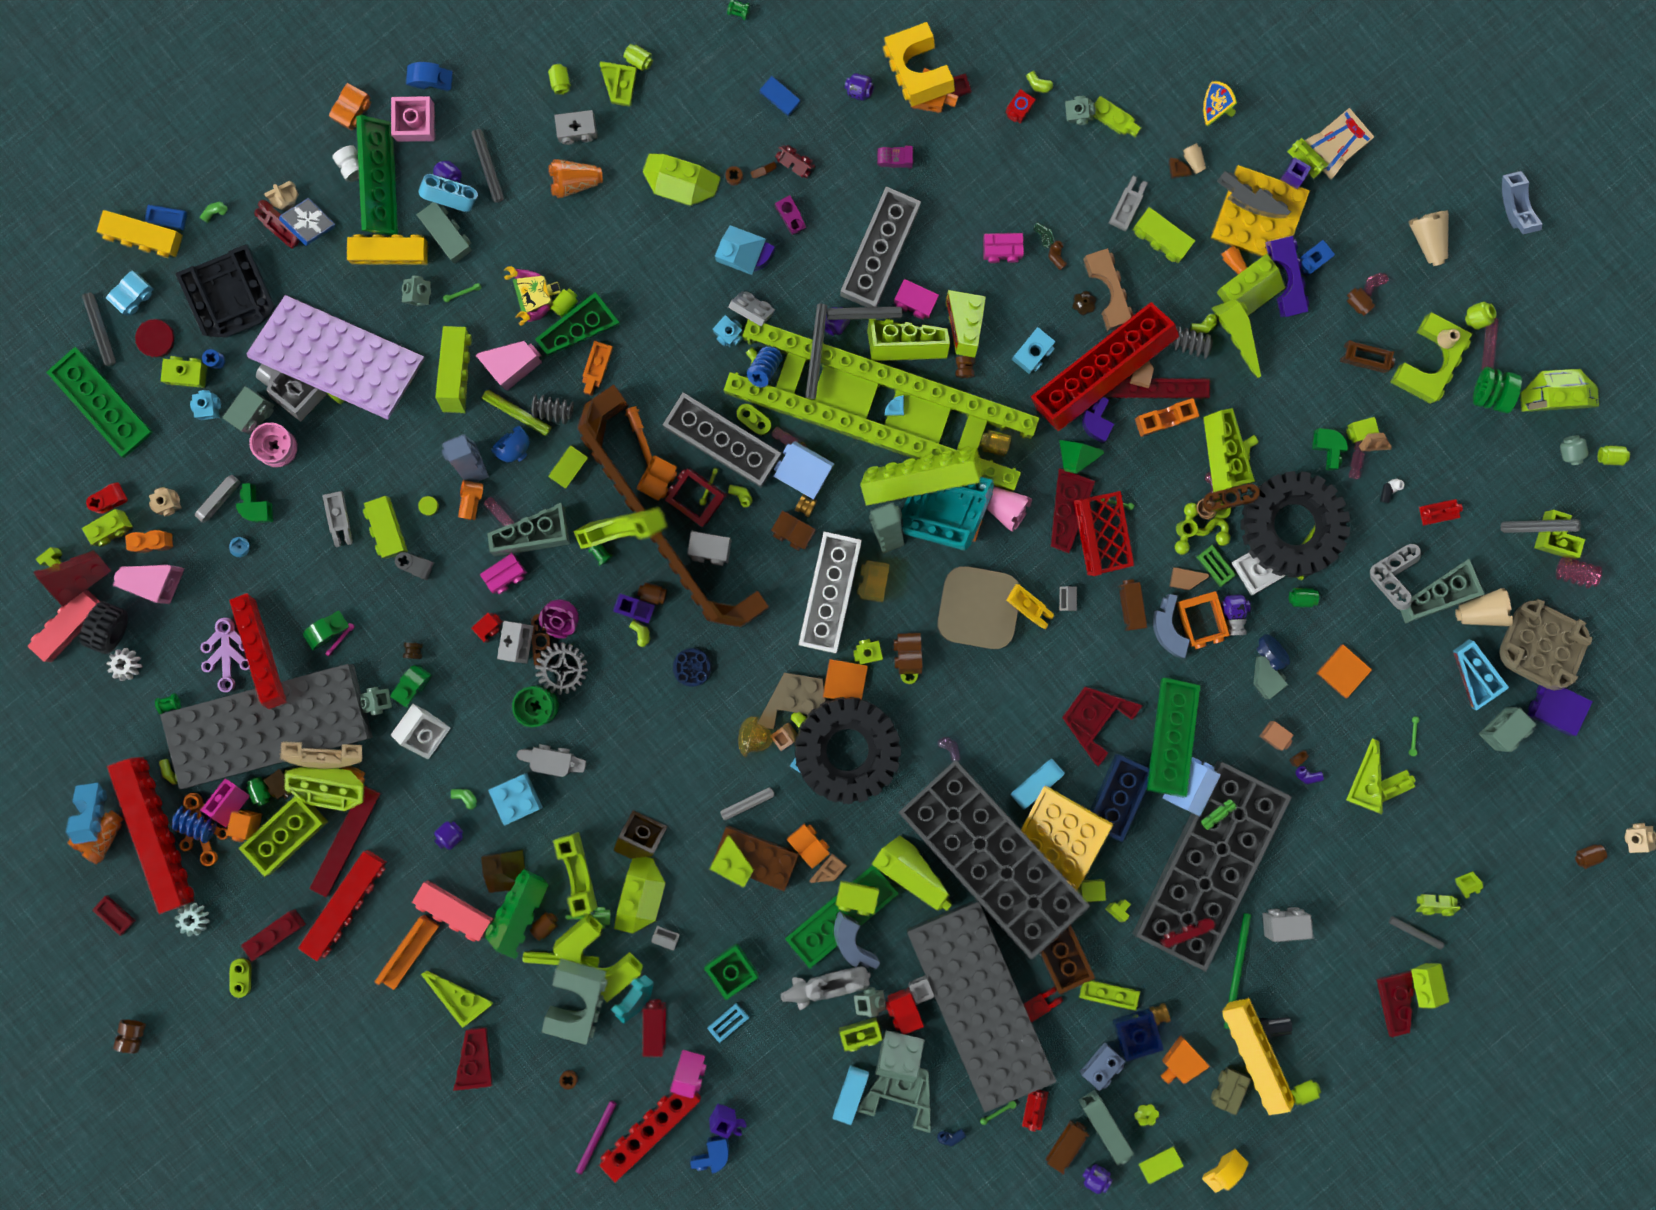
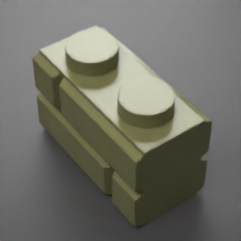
M1226 1067L1225 1071L1222 1070L1218 1077L1219 1086L1213 1090L1211 1095L1214 1106L1237 1115L1251 1078L1229 1067Z

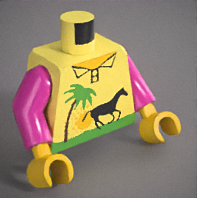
M512 266L505 268L504 271H509L510 275H506L504 278L506 280L515 278L513 283L521 308V312L517 314L516 318H523L519 325L523 326L527 321L532 322L542 319L553 305L551 296L561 292L559 283L555 282L547 285L545 277L539 273L515 269Z

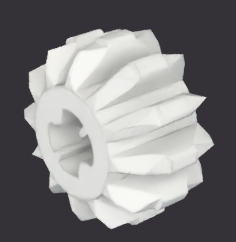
M123 648L122 651L117 649L115 650V655H109L112 661L106 663L111 665V668L107 671L114 672L112 677H119L120 681H125L126 678L132 680L133 674H139L136 668L142 667L141 664H137L141 658L135 657L136 652H129L128 648Z

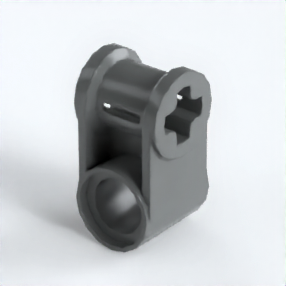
M405 552L399 553L395 557V565L399 569L428 581L434 562ZM407 558L409 563L403 566L401 560Z

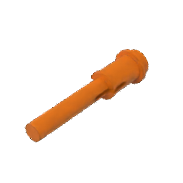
M634 406L625 410V416H628L632 431L637 435L648 466L652 455L642 430L644 426L638 413L640 410Z

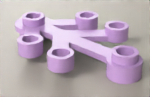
M221 618L215 624L216 632L206 642L201 644L200 649L203 653H211L214 650V644L220 638L221 646L207 661L202 663L201 669L204 672H212L215 664L222 657L223 678L218 681V688L222 692H231L235 688V681L231 678V657L240 664L242 670H250L249 666L248 668L244 667V662L247 659L230 645L231 638L239 644L240 650L244 651L240 635L235 631L234 622L229 618ZM224 624L228 625L227 631L223 630ZM206 644H209L210 649L208 651L205 650ZM207 663L211 665L209 670L205 668ZM227 681H229L231 684L229 688H226L225 683Z

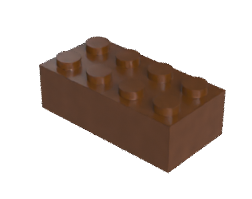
M727 825L713 862L729 835L753 868L749 878L785 891L799 853Z
M1071 924L1040 951L1041 957L1059 994L1095 979Z

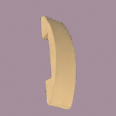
M281 742V759L292 764L310 768L345 767L362 761V745L342 744V750L303 749L302 743Z

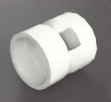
M349 145L334 153L333 159L336 165L342 168L341 173L347 182L358 180V151L355 146Z

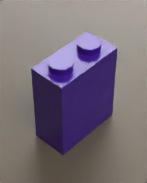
M1539 685L1536 691L1538 694L1535 700L1530 703L1527 716L1568 736H1577L1593 701L1566 688L1554 691Z

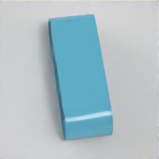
M432 174L424 176L418 190L419 195L425 200L464 212L472 210L478 196L477 191L470 186Z
M1050 759L1017 787L1010 796L1024 810L1038 798L1045 785L1050 788L1065 773L1053 759Z
M850 1065L832 1119L849 1125L852 1124L869 1071Z

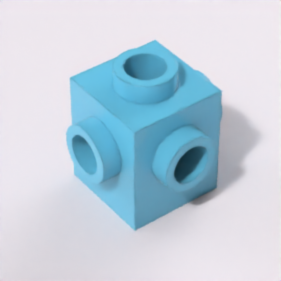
M726 315L712 329L713 333L718 336L716 338L717 341L724 347L726 344L730 348L733 344L736 346L743 339L742 325L735 319L731 321Z
M209 390L198 391V394L192 395L190 407L192 412H194V418L199 420L220 418L219 409L221 408V402L217 395L210 393Z

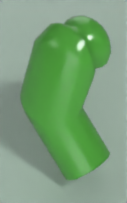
M222 202L209 204L199 218L208 223L215 213L218 212L220 215H224L228 208Z
M451 790V799H462L467 809H474L476 807L477 799L470 790Z

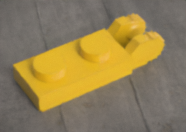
M1015 584L1006 599L1007 602L1043 629H1047L1048 624L1040 616L1044 615L1049 619L1054 617V614L1046 608V605L1019 584Z

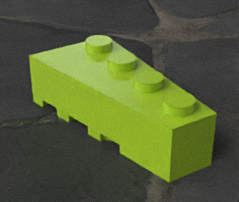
M869 319L867 333L871 360L939 359L947 358L950 341L947 328L928 325L918 327L909 322H905V324L893 323V320L885 319V321Z
M443 326L435 396L442 412L465 413L468 364L470 361L468 350L472 342L471 334L468 333L466 327Z
M1233 408L1221 410L1203 417L1213 492L1255 482Z

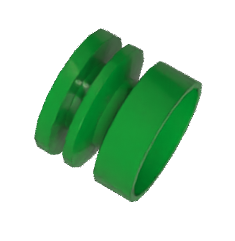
M1485 367L1475 385L1473 404L1478 407L1483 406L1486 409L1493 406L1495 411L1506 414L1510 413L1520 395L1521 376L1511 372H1505L1502 375L1499 369L1494 370L1492 367Z
M542 685L522 689L516 694L512 703L514 717L519 723L527 727H537L549 723L555 718L559 709V701L555 692L551 693L550 688L544 689ZM539 702L541 708L536 709L537 706L534 703Z

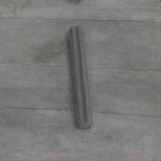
M818 304L816 310L806 398L816 399L827 314L826 304Z

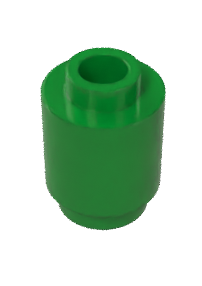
M1293 588L1292 592H1289V603H1292L1293 607H1313V605H1318V590L1313 588Z
M262 777L246 782L248 786L247 791L253 805L258 804L260 807L270 802L269 798L272 796L268 792V786L262 780Z

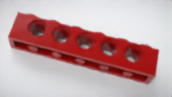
M696 1091L693 1098L673 1092L668 1097L664 1095L657 1102L658 1107L656 1109L648 1110L640 1124L636 1122L628 1130L630 1133L626 1137L621 1136L615 1142L616 1147L612 1151L608 1149L600 1157L602 1160L599 1166L616 1182L700 1102L701 1096ZM673 1099H680L682 1105L679 1107L674 1106L672 1103ZM665 1112L668 1115V1119L661 1120L658 1114ZM652 1126L654 1132L649 1134L645 1132L644 1127ZM630 1140H638L640 1146L633 1147L630 1144ZM623 1153L626 1159L619 1160L616 1154Z

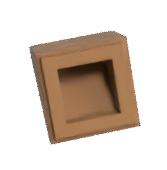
M790 723L785 724L770 735L780 751L794 743L796 736H798Z

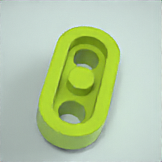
M743 404L737 409L739 421L758 435H766L770 431V420L752 405ZM745 411L750 412V416L747 418L743 416ZM759 423H764L765 428L759 429Z
M238 958L230 965L229 989L230 993L237 998L246 996L251 990V963L246 958ZM238 965L242 967L241 972L237 970ZM237 985L242 987L241 991L237 990Z

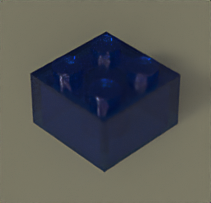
M1149 1008L1112 1019L1119 1045L1126 1061L1164 1050L1153 1012Z

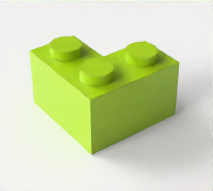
M1550 510L1544 512L1542 521L1571 520L1572 515ZM1567 531L1539 532L1534 548L1568 559H1576L1581 556L1585 539L1569 535Z

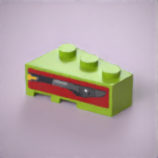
M948 290L945 302L948 308L956 354L975 358L986 297Z

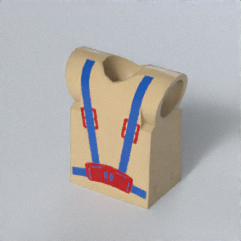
M1349 108L1320 133L1304 141L1328 164L1323 171L1332 179L1342 165L1367 145L1374 136Z

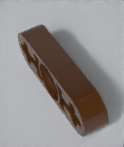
M1246 484L1212 492L1204 497L1203 507L1208 512H1215L1253 503L1259 496V489L1254 484ZM1248 489L1251 492H1255L1252 498L1249 495H1245L1242 497V501H1240V493L1238 491H1241V495L1247 493ZM1228 493H1233L1236 496V501L1229 503L1226 501L1225 496ZM1220 495H1222V503L1224 505H1221V501L1216 502L1214 507H1212L1211 504H1207V502H1209V498H1212L1213 501L1219 500Z
M540 614L534 615L531 619V626H534L532 633L534 665H541L536 660L541 658V654L537 653V650H546L547 646L551 648V635L548 633L536 634V630L540 631L539 625L535 624V621L539 620ZM540 636H544L547 639V644L544 647H539L536 643L537 638ZM552 657L548 661L547 665L552 664Z

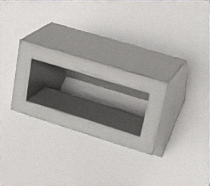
M1060 587V611H1077V587Z
M657 926L651 942L674 950L680 934Z

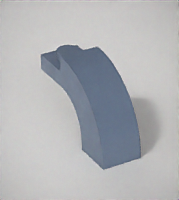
M1522 171L1503 175L1502 194L1505 210L1512 227L1519 228L1522 234L1542 230V222L1534 213L1530 204L1528 193L1529 181Z
M1168 594L1161 601L1160 608L1163 609L1162 612L1154 611V632L1160 644L1169 653L1179 658H1185L1190 639L1180 636L1172 625V615L1177 596Z
M839 911L835 920L834 936L842 955L854 967H857L860 962V964L867 968L871 966L877 969L880 964L877 956L857 946L855 943V936L860 927L856 919Z

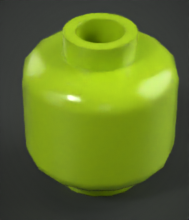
M1485 301L1468 308L1465 321L1468 326H1472L1476 330L1493 324L1497 316L1496 310L1492 304H1488Z

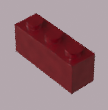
M293 909L243 943L241 947L250 960L254 961L305 926L306 923L297 910Z

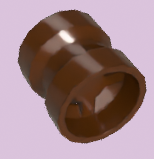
M968 356L956 357V364L958 366L955 377H975V371L973 370L975 358Z

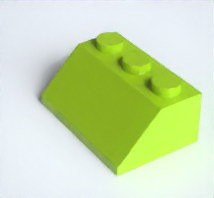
M1265 254L1222 286L1216 293L1224 303L1234 299L1240 303L1243 302L1249 310L1246 314L1250 315L1285 289V285L1278 267L1269 255Z

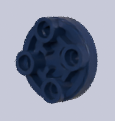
M1264 634L1259 638V646L1256 649L1261 656L1268 658L1274 670L1284 669L1290 664L1288 654L1275 638L1268 634Z
M694 648L686 649L677 654L673 662V673L681 684L689 687L699 686L709 678L711 662L703 651Z

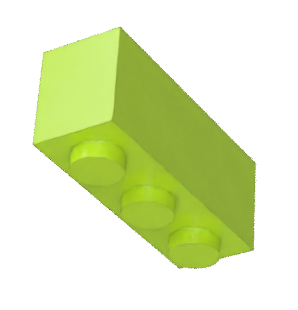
M1150 207L1132 229L1137 237L1149 241L1152 248L1157 251L1161 250L1166 254V258L1172 262L1176 261L1179 263L1195 242L1194 239Z
M383 496L364 503L365 509H363L365 518L370 521L371 527H369L371 536L376 539L377 545H375L377 554L384 559H388L399 553L408 552L390 497Z

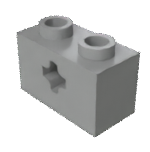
M592 110L554 115L557 138L560 143L568 145L573 144L574 141L590 142L597 138L595 116Z
M504 621L497 659L527 664L534 626Z

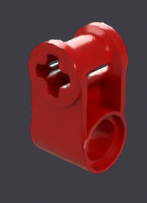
M116 482L90 495L86 500V505L89 510L104 514L115 507L123 505L128 499L119 482Z

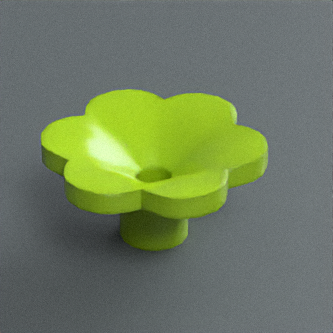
M1151 1104L1147 1106L1141 1105L1134 1116L1141 1126H1146L1147 1124L1154 1125L1159 1117V1112Z

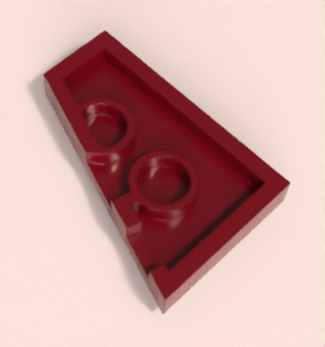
M1411 970L1376 979L1388 1035L1396 1037L1410 1033L1412 1015L1410 1005L1414 990L1412 988L1413 977Z
M487 1027L466 1030L453 1091L491 1087L493 1085Z

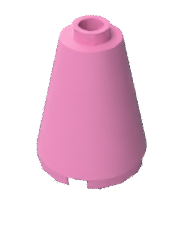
M994 486L987 510L1008 530L1013 532L1026 516V506L1030 508L1032 498Z

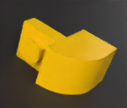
M1234 1149L1222 1156L1218 1166L1205 1173L1202 1179L1215 1193L1224 1188L1229 1190L1242 1178L1249 1163Z

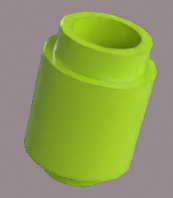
M630 44L624 52L623 57L626 61L641 71L648 70L653 63V59H651L652 54L637 45Z
M562 64L552 65L551 69L548 70L552 90L557 95L568 93L570 91V81L567 68L562 66Z
M563 289L552 302L551 309L563 318L577 304V294L571 289L567 291Z
M1604 446L1599 448L1597 457L1598 462L1604 465L1623 466L1629 461L1630 453L1625 446Z
M1312 1080L1299 1084L1291 1090L1296 1105H1305L1319 1099V1094L1321 1093L1316 1082L1313 1083Z

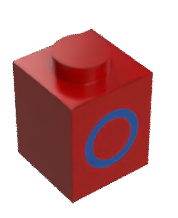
M1020 89L1007 106L1005 112L1007 117L1013 122L1017 121L1021 124L1034 106L1036 99Z

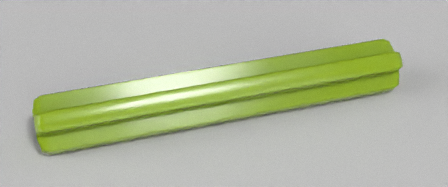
M490 390L484 392L483 400L544 436L549 434L551 430L550 425L538 418H533L531 414Z
M524 951L522 958L524 963L558 965L561 960L555 953ZM584 956L590 965L594 967L599 966V957Z

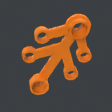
M197 793L188 794L183 801L185 807L183 813L190 809V816L197 812V819L202 816L201 809L205 805L201 795ZM192 799L197 801L195 806L191 803ZM216 827L214 834L219 839L223 840L229 837L228 835L225 837L221 836V831L224 830L227 833L228 828ZM186 835L185 839L180 842V849L183 851L191 850L193 848L192 841L194 836L188 837ZM185 841L189 843L188 848L184 847ZM209 841L207 843L201 842L203 853L200 856V862L204 866L214 865L218 860L217 853L212 851ZM209 854H211V855L213 856V860H212V861H209V860H208V855H209Z

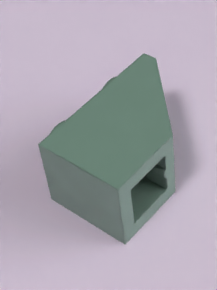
M1258 655L1256 657L1253 684L1265 699H1271L1288 685L1285 682L1286 677L1281 671H1276L1271 667L1270 661L1266 656Z

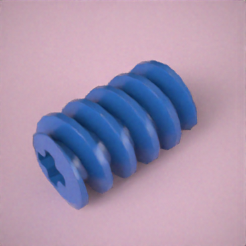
M772 346L763 347L759 351L747 371V377L753 385L761 388L768 385L774 372H776L782 362L780 351Z
M181 806L172 819V829L174 831L179 830L181 834L187 833L188 837L194 836L195 840L201 839L202 843H207L216 830L217 822L212 826V819L209 818L205 823L204 815L197 819V812L190 816L191 810L188 809L183 813L184 807Z

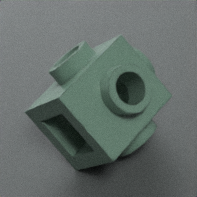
M1077 96L1074 97V100L1065 101L1066 117L1069 123L1085 125L1088 124V121L1093 120V114L1096 113L1095 104L1089 98Z
M412 276L411 279H405L402 285V303L415 306L429 305L431 282L423 280L421 276Z
M378 687L368 688L367 693L360 694V706L363 713L371 712V716L382 714L384 709L392 708L389 689L379 690Z
M874 987L864 989V992L854 995L856 1015L875 1017L879 1015V1012L886 1010L883 990H875Z

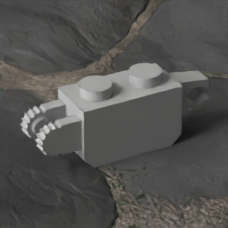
M539 744V747H533V750L521 749L517 753L519 760L530 762V768L535 772L564 777L570 772H584L586 767V760L575 757L574 754L569 753V749L558 748V751L551 750L549 745Z

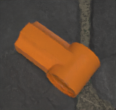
M463 480L460 489L461 502L458 517L475 520L478 501L481 500L483 493L482 483Z

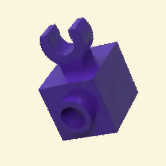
M719 1103L709 1118L710 1132L727 1139L732 1131L735 1135L741 1136L742 1130L738 1127L746 1128L747 1126L745 1120H736L734 1109Z

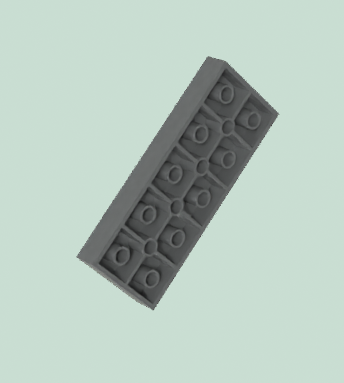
M345 664L282 681L281 684L287 703L272 709H267L260 704L257 691L253 689L160 714L179 789L201 785L286 762L281 759V742L302 743L303 749L330 750L341 747L342 744L349 745L373 738L367 714L363 713L360 706L361 691L354 664Z
M956 760L899 811V814L1031 959L1090 906Z
M1217 761L1214 766V771L1219 773L1220 777L1201 815L1198 816L1191 813L1132 933L1136 937L1205 972L1291 799V796L1220 761ZM1228 800H1232L1235 803V810L1228 812L1226 817L1217 824L1214 823V826L1209 830L1204 828L1201 823L1204 818L1210 817L1209 815L1220 806H1224V803ZM1206 918L1212 919L1215 922L1214 928L1206 933L1168 948L1163 947L1160 940L1165 938L1164 934L1175 931L1177 934L1183 931L1182 927L1193 924L1195 927L1199 920Z
M975 899L908 928L909 938L984 1112L1056 1083L1055 1076L979 901Z

